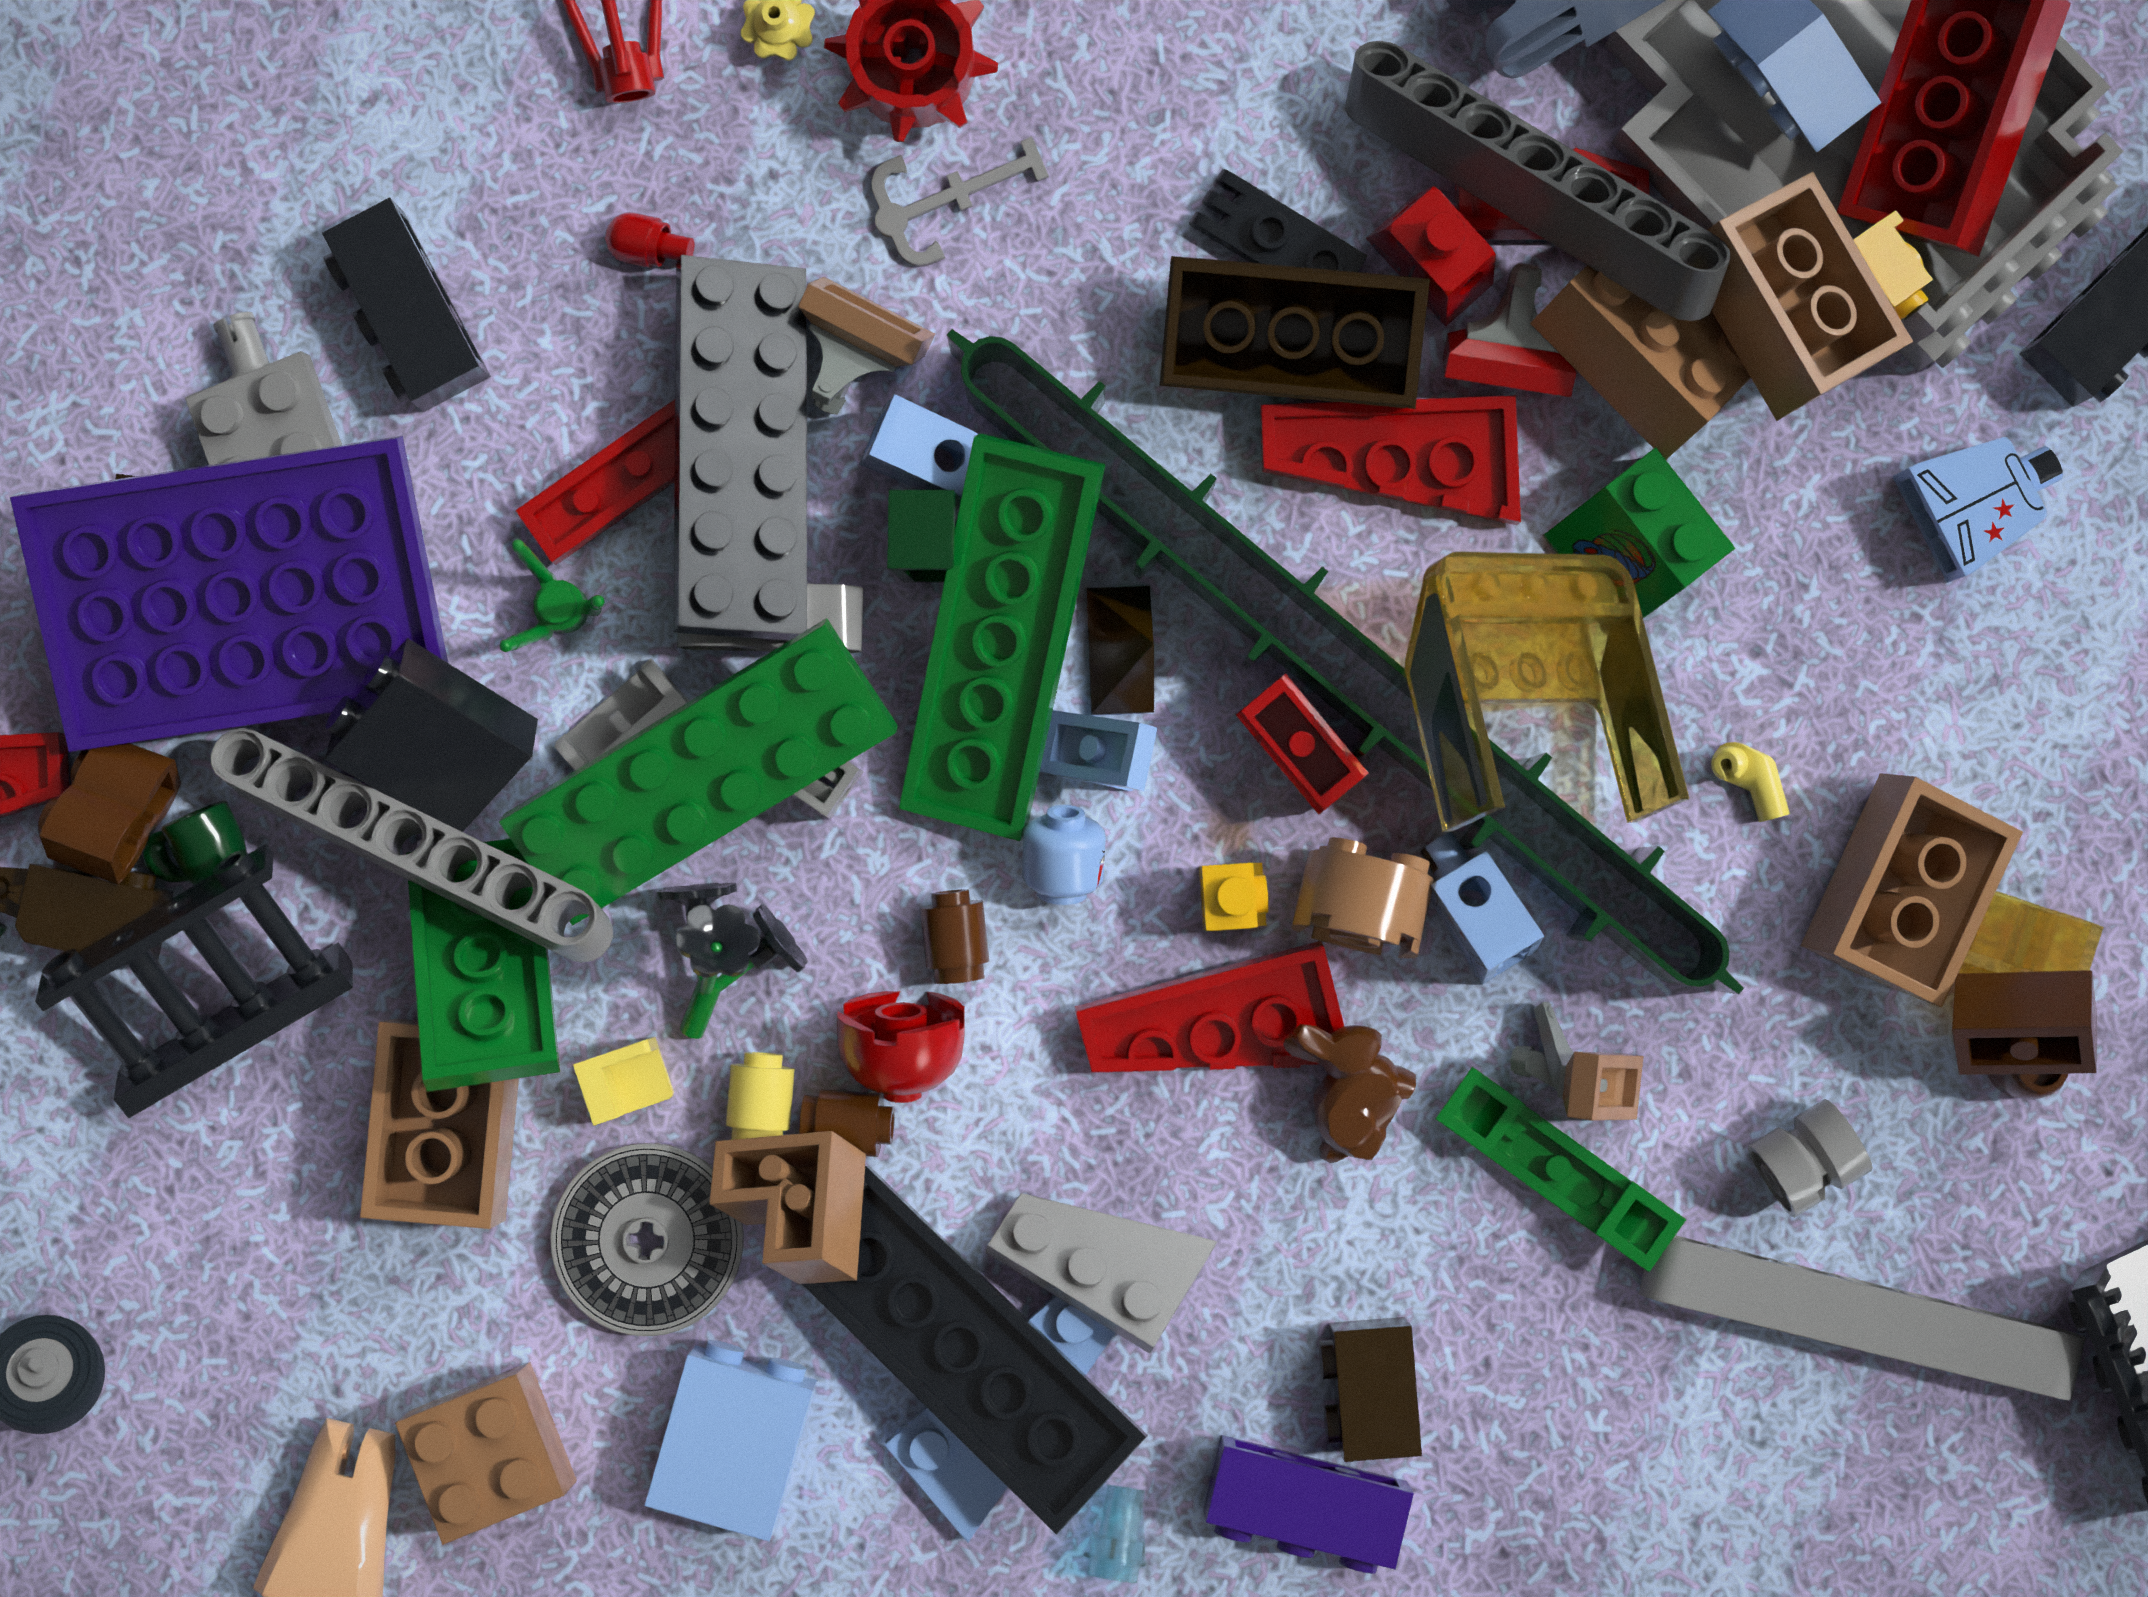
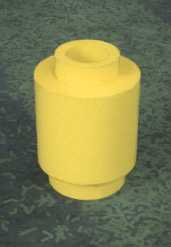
M744 1052V1064L730 1065L726 1126L732 1127L731 1140L783 1135V1131L790 1130L795 1068L782 1066V1054Z

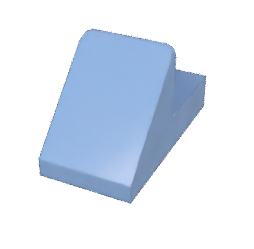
M1053 710L1040 772L1126 791H1133V789L1144 791L1157 727L1132 721Z

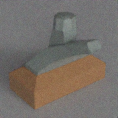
M826 277L808 283L798 306L811 322L809 329L817 337L822 348L823 360L821 370L812 388L811 397L814 399L813 403L816 407L830 414L838 415L846 402L845 395L852 381L857 377L873 371L894 372L901 366L913 365L925 357L935 336V333Z
M1542 1002L1536 1006L1534 1013L1544 1051H1536L1533 1046H1516L1512 1051L1510 1059L1513 1073L1529 1078L1532 1075L1554 1087L1558 1097L1563 1099L1567 1117L1592 1121L1637 1120L1644 1056L1606 1052H1573L1562 1032L1549 1002Z

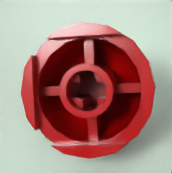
M882 991L868 993L843 1004L844 1014L839 1011L837 1012V1042L840 1058L849 1074L867 1089L883 1093L884 1099L895 1103L916 1101L922 1097V1092L936 1088L955 1072L962 1058L965 1037V1006L957 999L940 993L926 991L929 1004L895 1003L900 991Z

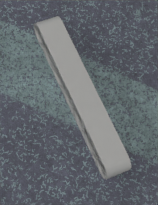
M246 728L233 729L223 734L214 744L211 752V766L215 774L247 801L569 960L580 963L590 962L602 956L610 947L613 938V925L607 914L584 891L254 730ZM260 756L257 766L246 775H241L243 766L250 759ZM313 782L311 792L302 800L294 802L296 791L302 785ZM367 808L364 820L353 828H347L349 817L355 811ZM422 834L420 845L415 851L408 855H400L401 847L409 837ZM477 860V867L472 876L463 882L455 883L454 877L459 867L468 861ZM526 887H533L531 899L525 906L509 910L511 897L516 891ZM581 914L589 915L588 925L582 933L575 937H564L566 924L573 917Z
M1675 1235L1651 1271L1648 1272L1644 1269L1638 1293L1641 1296L1659 1302L2063 1400H2072L2086 1339L2083 1335L2064 1329Z

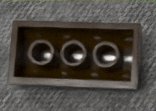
M1171 256L1159 386L1416 409L1430 278Z

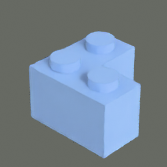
M1721 0L1707 11L1721 31L1712 41L1732 68L1740 71L1744 79L1760 98L1767 92L1770 93L1776 104L1770 107L1767 112L1790 141L1800 134L1818 152L1881 104L1878 96L1823 12L1810 0Z

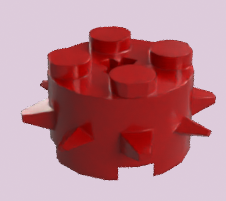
M858 0L860 6L853 12L846 34L825 38L824 48L847 60L852 79L840 98L838 105L844 112L866 107L869 112L874 113L880 120L891 124L893 139L897 142H904L911 128L930 127L946 121L958 128L963 127L968 122L962 104L969 96L975 77L998 71V62L974 50L972 27L984 9V5L980 0H970L957 4L950 0ZM917 48L921 50V59H917L912 64L902 63V59L908 57L910 49Z

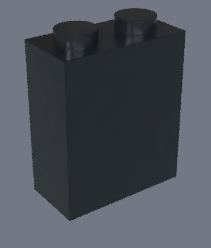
M406 638L391 657L382 653L376 658L363 679V689L354 699L348 696L343 697L331 712L325 729L331 732L325 756L327 761L379 792L463 832L532 757L538 719L414 641Z

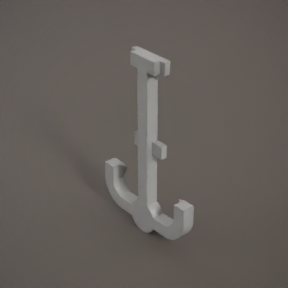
M1032 136L1021 141L1026 156L962 182L958 171L946 175L950 188L905 207L891 203L885 190V182L889 176L895 173H907L902 155L885 161L875 170L871 183L874 197L879 206L875 214V224L878 231L882 235L893 239L899 255L908 264L925 267L945 259L941 246L936 240L925 252H916L909 246L904 234L908 221L957 201L960 210L964 211L973 207L969 195L1032 169L1037 182L1049 178Z

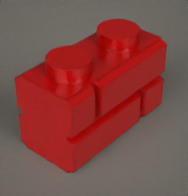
M1286 673L1236 714V717L1318 814L1326 810L1369 774Z

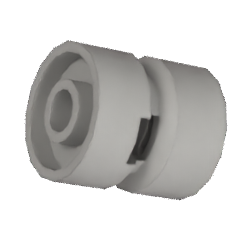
M1826 1099L1794 1117L1793 1131L1788 1132L1778 1127L1748 1145L1750 1157L1769 1190L1784 1210L1794 1218L1825 1200V1187L1829 1184L1843 1189L1871 1172L1873 1168L1870 1157L1852 1126L1837 1107Z

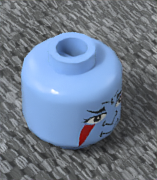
M1056 805L1048 808L1045 815L1034 818L1024 829L1022 878L1030 889L1037 892V896L1047 903L1071 905L1084 901L1087 898V894L1094 892L1103 882L1105 830L1097 821L1086 817L1085 811L1079 807Z

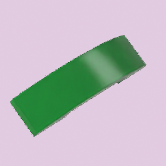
M1471 1067L1435 1118L1648 1272L1651 1271L1687 1220L1528 1108L1526 1104L1474 1067Z

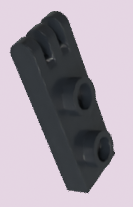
M1226 169L1220 171L1215 181L1224 190L1235 194L1233 200L1230 201L1212 190H1209L1202 200L1205 206L1222 216L1220 221L1216 222L1207 215L1197 211L1189 221L1191 227L1250 263L1359 272L1368 256Z

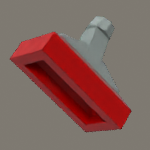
M1518 263L1510 271L1503 297L1494 311L1481 320L1468 322L1466 329L1447 333L1443 353L1444 377L1565 397L1572 396L1577 374L1576 369L1530 324L1538 315L1534 300L1536 289L1541 287V269L1530 264Z

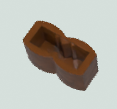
M131 743L85 749L79 753L71 770L72 785L58 799H51L45 805L39 817L38 833L48 859L115 884H120L130 873L139 859L150 833L167 814L181 785L174 759Z

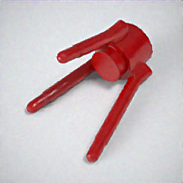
M561 0L592 70L595 90L597 92L604 91L606 101L615 104L642 100L655 95L654 81L664 79L660 59L662 0H649L646 52H641L639 42L624 41L616 1L600 0L610 44L602 49L603 59L575 0Z

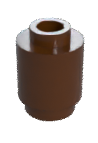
M969 889L931 893L932 905L920 907L926 968L933 969L934 984H955L984 979V963L989 962V951L983 901L970 900Z
M821 1089L818 1096L804 1095L799 1134L833 1131L864 1152L866 1157H878L881 1144L892 1145L895 1109L894 1106H884L882 1093Z

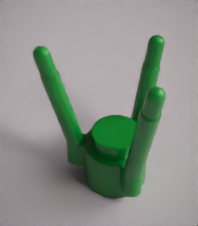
M516 539L512 542L513 551L541 585L533 600V610L539 622L536 627L502 640L499 645L501 651L510 652L539 640L548 641L554 632L572 633L579 630L586 623L588 616L600 615L605 603L601 595H595L588 600L586 595L577 586L564 580H557L555 575L544 566L522 540Z

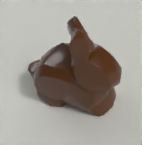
M1300 1024L1293 1030V1034L1287 1035L1284 1039V1047L1288 1053L1294 1057L1319 1063L1327 1072V1075L1314 1091L1315 1125L1323 1139L1319 1147L1320 1157L1329 1163L1338 1162L1348 1156L1372 1160L1380 1150L1386 1138V1128L1393 1119L1402 1100L1409 1099L1416 1087L1415 1073L1402 1066L1394 1065L1389 1058L1378 1054L1382 1045V1034L1371 1027L1361 1025L1343 1026L1329 1034L1317 1026Z

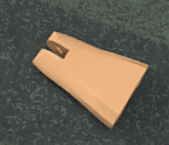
M326 1418L310 1450L289 1507L259 1570L253 1586L254 1591L260 1593L263 1597H383L387 1516L396 1457L394 1433L370 1428L362 1441L353 1477L345 1476L344 1473L354 1436V1424Z

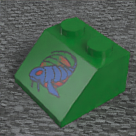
M1656 447L1542 535L1614 627L1620 602L1623 598L1629 595L1633 596L1638 618L1641 621L1736 549Z

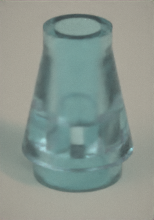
M1107 1484L1104 1502L1083 1555L1084 1558L1089 1559L1087 1575L1120 1582L1138 1583L1140 1568H1146L1143 1509L1145 1490Z

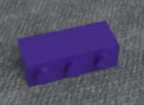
M1221 1435L1203 1512L1206 1523L1214 1524V1532L1227 1539L1251 1542L1254 1534L1278 1540L1276 1547L1291 1555L1313 1558L1315 1550L1340 1556L1339 1563L1349 1569L1375 1574L1378 1566L1396 1570L1414 1493L1405 1480Z

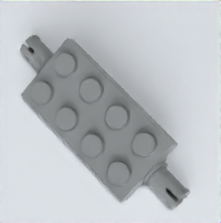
M240 312L230 315L232 324L229 325L224 318L214 323L213 327L215 332L218 333L232 375L227 381L185 397L209 465L342 445L310 355L300 351L269 363L252 312Z

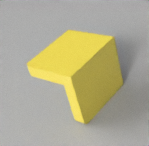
M656 1037L573 1064L593 1126L668 1100L674 1094Z

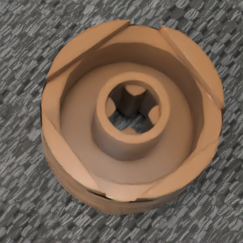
M1337 837L1329 838L1327 846H1319V849L1308 852L1291 925L1294 931L1300 933L1308 926L1313 925L1311 938L1327 944L1375 955H1381L1383 943L1400 945L1398 958L1418 957L1432 895L1431 885L1434 883V879L1427 874L1430 865L1428 860L1403 853H1392L1390 861L1366 855L1367 846L1365 844Z

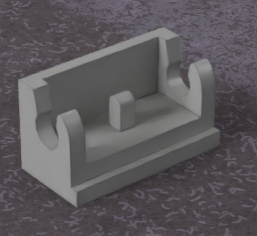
M650 658L641 666L642 668L573 729L555 742V748L574 770H577L689 702L653 659Z

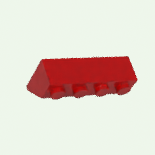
M1911 0L1878 93L1881 104L1872 110L1837 213L1874 226L1896 210L1903 219V222L1895 228L1900 235L1979 257L2071 3L2068 0Z

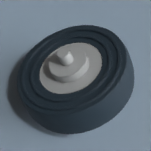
M39 1315L21 1320L0 1334V1420L3 1423L25 1433L49 1434L72 1426L92 1409L104 1385L105 1362L98 1343L83 1326L61 1316Z

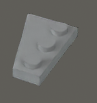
M1021 1193L988 1243L986 1253L1151 1354L1213 1251L1217 1241Z

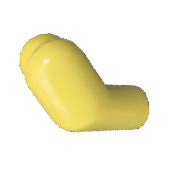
M1739 742L1725 743L1716 750L1711 760V769L1714 775L1723 781L1750 791L1758 822L1790 814L1776 763L1770 756Z

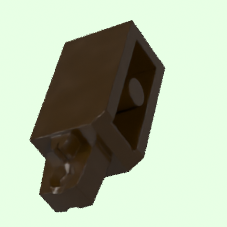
M56 861L53 862V865L29 864L28 869L0 867V912L17 918L15 928L24 942L62 951L76 949L79 953L172 899L174 892L154 888L157 876L133 870L130 871L120 884H115ZM162 943L150 949L157 960L159 959Z

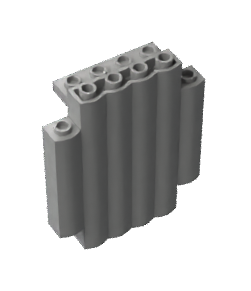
M1666 0L1610 35L1604 46L1654 97L1620 129L1611 143L1633 166L1649 170V182L1681 215L1708 230L1718 221L1811 172H1814L1837 211L1872 110L1818 152L1800 134L1790 141L1767 112L1770 107L1776 104L1770 93L1767 92L1760 98L1744 79L1740 71L1732 68L1712 41L1721 31L1707 11L1721 0ZM1810 0L1823 12L1878 96L1911 0ZM2061 35L2057 41L1980 256L1976 257L1900 235L1906 243H1909L1917 250L1922 258L1923 267L1933 279L1922 288V291L1929 300L1901 320L1913 342L1900 349L1899 352L1918 371L1934 361L1941 368L1948 365L1972 342L1964 333L1981 318L1989 325L2014 303L2017 297L2010 289L2025 275L2032 281H2035L2062 257L2063 254L2055 247L2071 231L2077 238H2080L2108 213V210L2101 202L2118 185L2112 180L2113 176L2106 168L2124 151L2106 132L2084 149L2073 139L2101 114L2093 104L2111 87ZM1839 215L1852 239H1855L1872 227V225Z

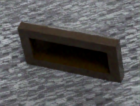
M1150 586L1087 588L1091 715L1154 713V638Z

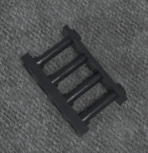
M267 844L249 854L246 850H239L230 854L213 869V875L79 953L76 949H69L60 953L42 969L35 1000L41 1010L45 1011L70 997L122 1064L117 1073L113 1100L128 1119L353 988V963L339 942L322 952L319 949L311 950L264 887L263 883L272 879L274 853ZM238 898L241 899L290 965L285 974L266 985L264 982H255L207 919L208 915ZM183 931L233 996L231 1005L211 1017L208 1014L199 1015L150 949ZM127 964L178 1030L175 1038L156 1049H153L151 1046L143 1047L93 982Z

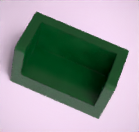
M889 490L887 569L901 581L911 583H944L947 570H951L954 567L955 527L961 498L954 490Z

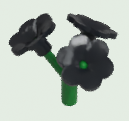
M704 883L690 886H673L656 891L658 900H674L685 905L686 926L678 931L675 946L681 955L690 958L691 969L697 974L698 980L680 1024V1031L690 1038L699 1039L704 1036L720 992L754 966L761 969L774 958L779 957L784 959L793 970L799 973L808 963L805 954L798 947L786 926L779 919H776L765 905L761 904L752 913L755 922L761 929V937L753 926L745 924L744 913L737 906L727 904L720 906L716 910L711 908V903L718 898L737 892L736 883Z

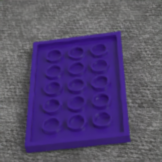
M403 436L23 493L10 497L69 752L331 713L343 697L348 696L354 699L363 689V679L376 658L382 653L391 657L406 638H409L448 663Z

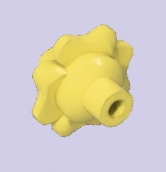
M747 0L744 2L743 9L746 20L741 29V37L745 42L754 43V52L758 58L764 59L770 56H778L790 61L797 56L796 45L801 48L811 45L813 37L810 25L815 17V10L810 4L802 3V0Z

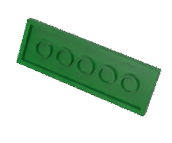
M981 433L974 436L955 527L954 567L946 572L899 809L1016 841L1023 839L1024 829L1029 823L1106 464Z
M826 618L504 813L499 823L529 865L584 891L602 909L897 732L898 725ZM577 915L569 922L573 926L589 915Z

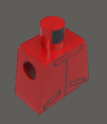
M1435 186L1412 196L1366 237V240L1399 276L1430 278L1427 307L1445 327L1494 283L1496 259L1494 250Z

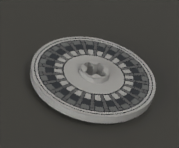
M637 1143L622 1146L601 1155L586 1165L572 1179L556 1207L551 1229V1252L555 1271L561 1285L572 1302L584 1314L600 1325L616 1332L634 1336H658L673 1333L694 1324L718 1305L728 1292L739 1270L744 1247L743 1223L710 1205L713 1172L711 1165L695 1154L679 1147L661 1143ZM644 1222L653 1223L654 1234L664 1236V1245L656 1246L652 1250L650 1257L642 1255L640 1244L631 1243V1233H637L642 1230Z

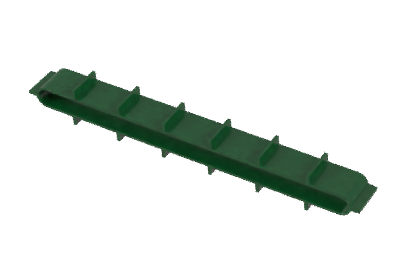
M953 329L948 332L947 339L951 355L961 364V375L968 402L980 415L1010 440L1050 450L973 385V376L984 364L1001 362L1015 369L1416 703L1410 672L1314 593L1329 571L1322 566L1305 584L1301 583L1206 504L1217 480L1215 476L1210 474L1191 491L1098 414L1105 404L1106 386L1099 381L1080 399L1011 341L1003 337L989 336L972 343ZM1100 491L1096 511L1144 550L1135 563L1134 576L1140 580L1157 562L1255 643L1241 664L1248 669L1266 652L1363 733L1351 751L1356 758L1365 755L1377 744L1438 795L1433 770L1430 765ZM1469 722L1476 754L1689 930L1698 940L1701 950L1700 960L1696 968L1688 975L1682 976L1446 780L1450 806L1471 823V826L1459 842L1464 850L1478 848L1487 838L1491 839L1575 909L1580 915L1566 934L1571 940L1590 942L1601 931L1651 974L1666 983L1696 987L1708 985L1715 991L1740 994L1744 987L1726 970L1730 954L1726 938L1714 925L1650 873L1665 852L1660 846L1640 847L1631 856L1628 855L1538 780L1553 757L1546 752L1530 757L1521 766Z

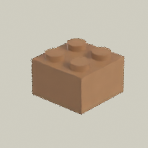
M531 1362L414 1408L395 1422L442 1545L564 1496L577 1481Z

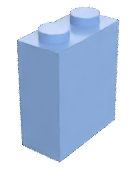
M708 1340L706 1348L695 1345L687 1355L644 1506L770 1542L777 1526L818 1380L805 1377L807 1368L799 1363L781 1358H769L768 1365H763L743 1359L745 1350L736 1345Z

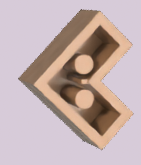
M833 1131L715 1141L710 1205L745 1225L766 1224L762 1264L797 1284L857 1280L866 1154Z

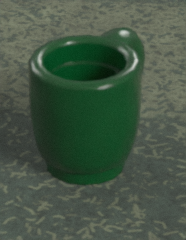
M223 800L162 826L161 831L149 836L141 854L144 865L159 879L170 883L190 881L193 885H196L213 875V869L224 858L236 851H247L232 810L228 802ZM166 842L168 843L169 848L179 867L176 866L170 859L165 848Z

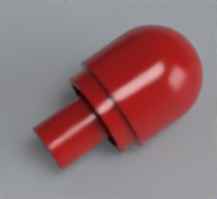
M633 212L622 213L610 221L605 232V242L609 252L617 260L647 268H652L653 266L661 267L666 259L678 261L681 255L693 256L695 242L693 238L671 234L670 225L662 222L660 218Z

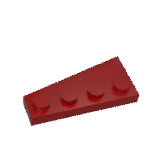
M1516 395L1417 399L1416 409L1344 402L1261 405L1262 472L1513 525L1521 523Z
M1321 941L1075 1006L1092 1072L1174 1071L1176 1068L1209 1067L1210 1070L1236 1069L1235 1066L1301 1068V1065H1320L1316 1062L1294 1057L1288 1053L1284 1047L1285 1037L1293 1034V1030L1300 1024L1317 1026L1329 1034L1344 1026L1325 948Z

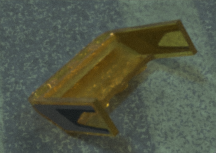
M1452 552L1426 569L1404 666L1443 832L1455 831L1505 807L1480 704L1586 702L1592 705L1601 718L1627 823L1641 821L1690 799L1634 582L1622 563L1608 555Z

